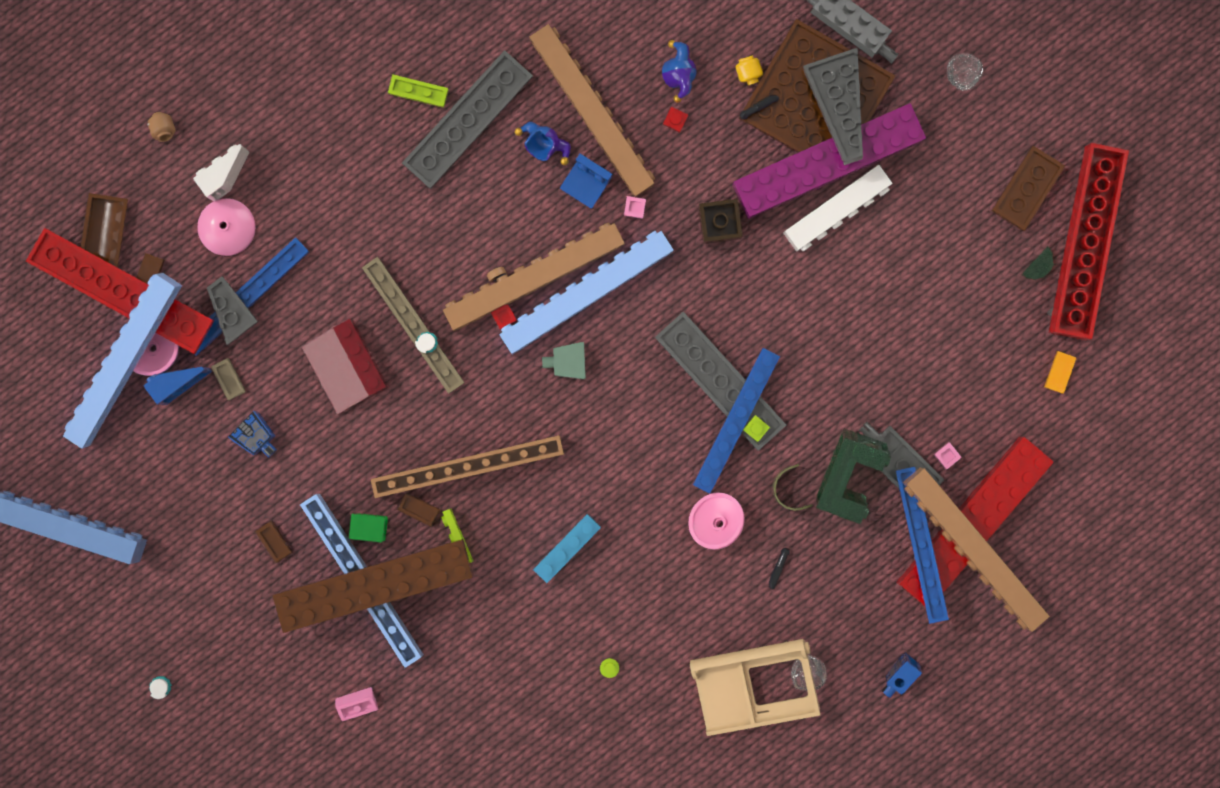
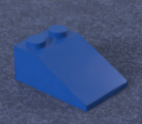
M197 367L158 375L154 374L146 380L148 383L143 386L157 405H168L210 374L212 370L211 368Z

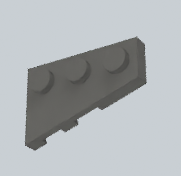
M223 276L207 287L211 302L219 319V325L225 337L226 345L229 346L256 325L258 320Z

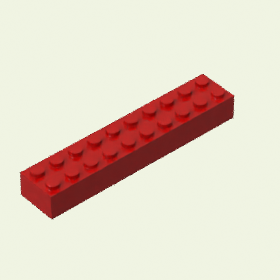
M1095 143L1085 146L1048 333L1085 341L1091 340L1093 337L1129 150Z
M1019 437L959 507V510L987 542L1053 464V461L1028 439ZM941 529L931 541L944 593L966 567V562L969 560L964 555L961 557L954 549L956 545L952 540L950 542L946 540L942 535L943 530ZM914 561L896 583L925 607L916 561Z

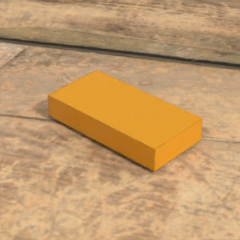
M1057 351L1044 388L1064 394L1076 357Z

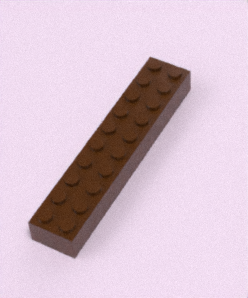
M460 539L272 595L282 631L286 633L470 579L474 575L464 540Z

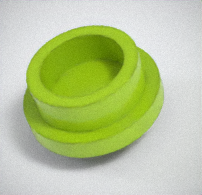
M611 658L602 661L600 665L601 674L607 678L615 677L619 672L617 661Z

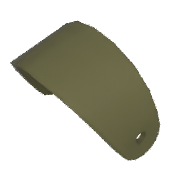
M799 464L786 467L783 470L779 471L778 474L775 476L772 485L773 495L776 501L782 507L794 511L803 510L813 505L809 504L799 508H790L785 506L780 502L776 495V484L778 479L784 472L799 466Z

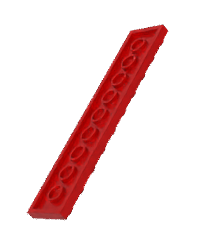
M46 228L43 229L25 261L129 319L130 312L140 302L138 301L140 295L149 286L147 283ZM174 299L155 333L196 354L214 320Z

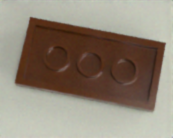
M1032 146L991 211L1020 230L1025 231L1065 165Z

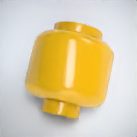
M752 55L738 60L739 63L735 67L739 81L747 82L748 85L759 82L758 78L763 75L759 59L753 58Z

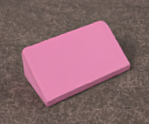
M371 687L335 699L336 709L342 721L379 710Z

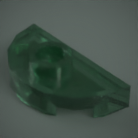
M1047 246L1021 275L1027 279L1036 280L1049 274L1053 268V253Z

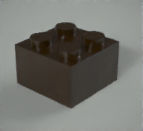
M738 199L699 204L703 244L742 239Z

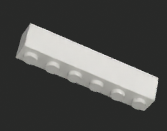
M878 165L791 226L783 234L796 252L800 249L805 251L812 246L810 243L812 240L817 238L819 241L827 235L826 231L829 228L836 229L843 224L842 219L846 216L850 219L859 212L857 210L862 205L867 207L873 203V197L878 194L881 197L890 190L888 187L892 182L880 165Z

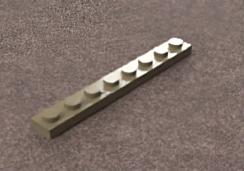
M378 257L362 267L415 344L418 336L423 332H429V330ZM439 345L431 353L419 351L448 394L465 383Z

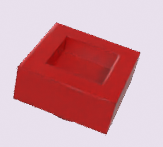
M671 107L663 125L680 133L688 114Z
M508 304L491 312L500 330L508 324L517 321Z

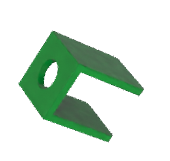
M361 513L351 514L349 539L373 542L385 541L388 517Z

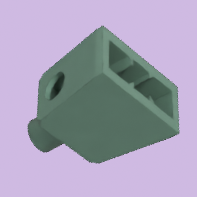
M584 342L553 348L554 356L542 357L543 368H554L555 376L586 379Z

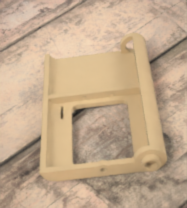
M800 639L690 660V669L693 679H696L707 736L819 716L820 707L808 654L811 653L809 642ZM799 659L802 663L808 695L806 697L763 705L756 704L749 669Z

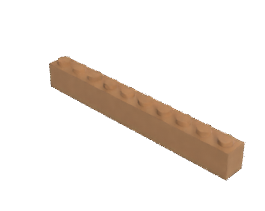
M549 24L529 36L531 43L632 195L637 198L654 186L653 181L655 177L650 170H645L643 167L645 163L639 154L635 155L633 152L634 146L629 138L625 140L621 134L624 131L618 122L614 123L611 119L613 114L607 106L604 108L601 104L602 98L597 90L593 92L590 85L592 83L588 76H583L579 71L581 66L576 59L572 60L569 56L571 51L565 43L562 44L558 39L560 35L556 28H551Z
M606 223L600 226V231L594 234L592 231L582 236L583 239L578 242L575 240L565 244L566 248L560 251L558 248L548 253V257L544 259L539 257L531 261L532 265L526 268L521 266L515 269V274L509 277L506 274L497 278V283L493 285L487 283L481 286V291L475 294L473 292L462 296L463 300L456 302V300L449 302L445 305L446 308L443 309V312L452 330L455 332L496 309L510 304L625 246L615 223L612 225Z
M559 435L371 479L374 497L378 498L563 455L564 451Z
M920 467L903 482L906 486L904 490L910 497L914 496L919 501L917 503L918 507L923 512L927 511L930 514V521L936 527H941L943 530L942 535L947 541L950 542L952 540L956 545L954 547L956 552L961 557L964 555L969 560L966 562L973 571L977 570L980 573L979 579L986 586H991L993 589L991 593L997 600L1000 601L1002 599L1006 604L1004 606L1006 611L1018 618L1016 622L1023 630L1027 629L1033 632L1050 617L925 468Z

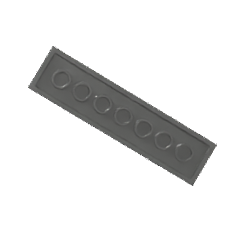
M504 50L408 155L402 164L428 188L432 189L533 78V75Z
M682 312L655 338L727 417L746 380L692 320ZM761 396L745 426L756 415L770 428L758 442L743 430L741 432L757 451L786 426L783 420Z

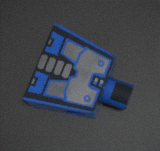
M253 411L228 436L229 439L252 455H257L262 451L269 458L277 450L270 443L275 434L258 411Z
M904 652L886 674L887 684L882 689V692L889 698L896 691L902 695L922 674L920 664Z

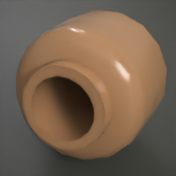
M156 112L147 122L151 136L155 140L166 142L175 134L176 130L172 117L166 113Z

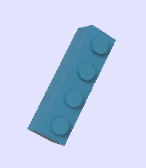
M587 513L533 570L548 583L592 538L601 526Z

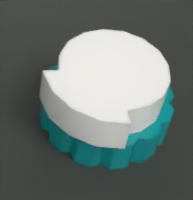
M423 332L418 336L415 344L419 351L431 353L437 348L438 341L433 333Z
M165 676L154 678L150 682V696L155 699L167 696L172 686L170 680Z

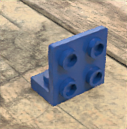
M579 154L574 167L562 183L560 189L592 209L612 179V174L587 157Z

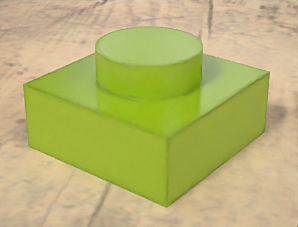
M754 415L743 431L758 442L770 427Z

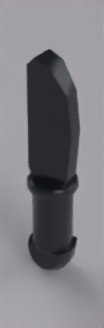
M769 95L745 111H741L740 118L743 120L748 119L749 116L760 112V110L778 101L779 97L777 95Z
M783 548L780 551L781 554L777 563H775L776 566L769 580V588L772 590L775 589L782 568H784L786 559L790 554L788 548Z

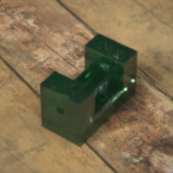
M843 428L816 495V508L861 524L862 519H866L868 516L869 503H867L865 495L846 489L847 483L856 462L883 471L884 466L887 467L891 459L888 445Z

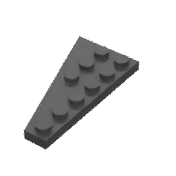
M858 48L803 66V71L844 165L863 159Z

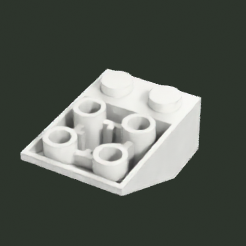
M241 144L230 147L226 155L215 158L211 162V166L200 169L196 173L197 176L193 178L205 196L212 201L219 200L231 191L249 154V151Z

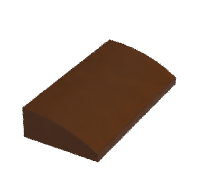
M93 193L88 195L81 248L116 267L119 264L128 199Z

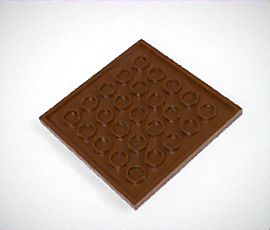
M796 19L745 106L744 111L769 95H777L779 100L760 110V112L749 116L748 119L743 120L740 117L739 119L798 153L832 138L803 71V66L849 51L850 49ZM858 54L862 125L870 121L896 75Z

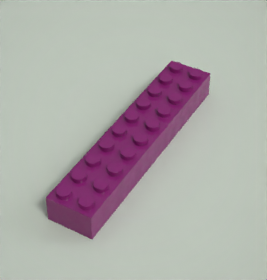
M911 103L861 125L863 159L844 165L833 138H830L734 181L732 184L747 219L923 142L926 136Z

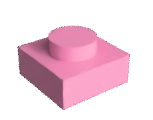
M627 196L624 216L643 219L646 199Z
M950 442L933 454L945 469H948L962 458Z

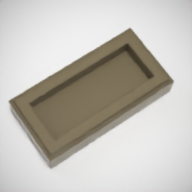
M229 358L211 366L228 401L246 393Z

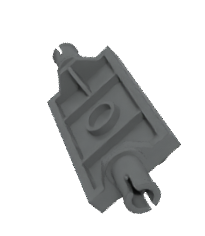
M806 0L813 6L810 13L870 57L879 54L892 64L899 53L885 44V40L892 30L851 0Z
M868 421L863 424L864 427H860L859 431L871 441L870 445L862 453L898 489L899 484L896 471L915 467L916 470L920 467L925 468L938 485L944 481L891 426H888L882 433H878Z

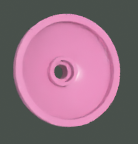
M219 199L210 203L202 211L198 220L200 240L208 250L218 255L232 256L244 251L250 245L255 235V220L251 211L244 204L234 199ZM223 222H226L227 227L225 229L221 228V224Z
M155 333L133 371L145 376L158 375L165 372L175 362L179 346ZM153 345L156 346V350L154 352L151 351V347Z
M712 493L703 497L695 504L689 516L691 536L699 545L707 549L716 550L731 545L739 537L744 526V512L741 505L735 498L725 493Z

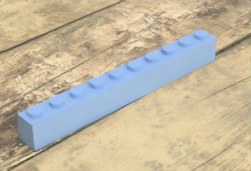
M662 231L650 233L646 236L648 240L640 243V241L636 242L626 254L623 251L614 257L615 261L612 263L605 262L600 265L598 272L586 274L582 277V282L579 284L572 283L565 288L567 291L562 295L560 293L555 294L549 298L551 302L544 305L541 303L533 309L535 312L529 316L526 313L517 319L518 323L515 325L508 324L502 328V333L499 335L511 354H515L671 254L674 250Z
M164 273L155 274L149 279V286L140 295L138 306L130 312V320L121 328V335L112 344L110 355L102 361L101 366L103 367L93 377L91 388L86 390L83 395V402L74 410L75 416L65 426L66 431L63 437L81 449L91 445L182 287L181 284Z
M316 494L300 504L344 573L367 567L320 494ZM390 602L367 608L405 668L424 655Z

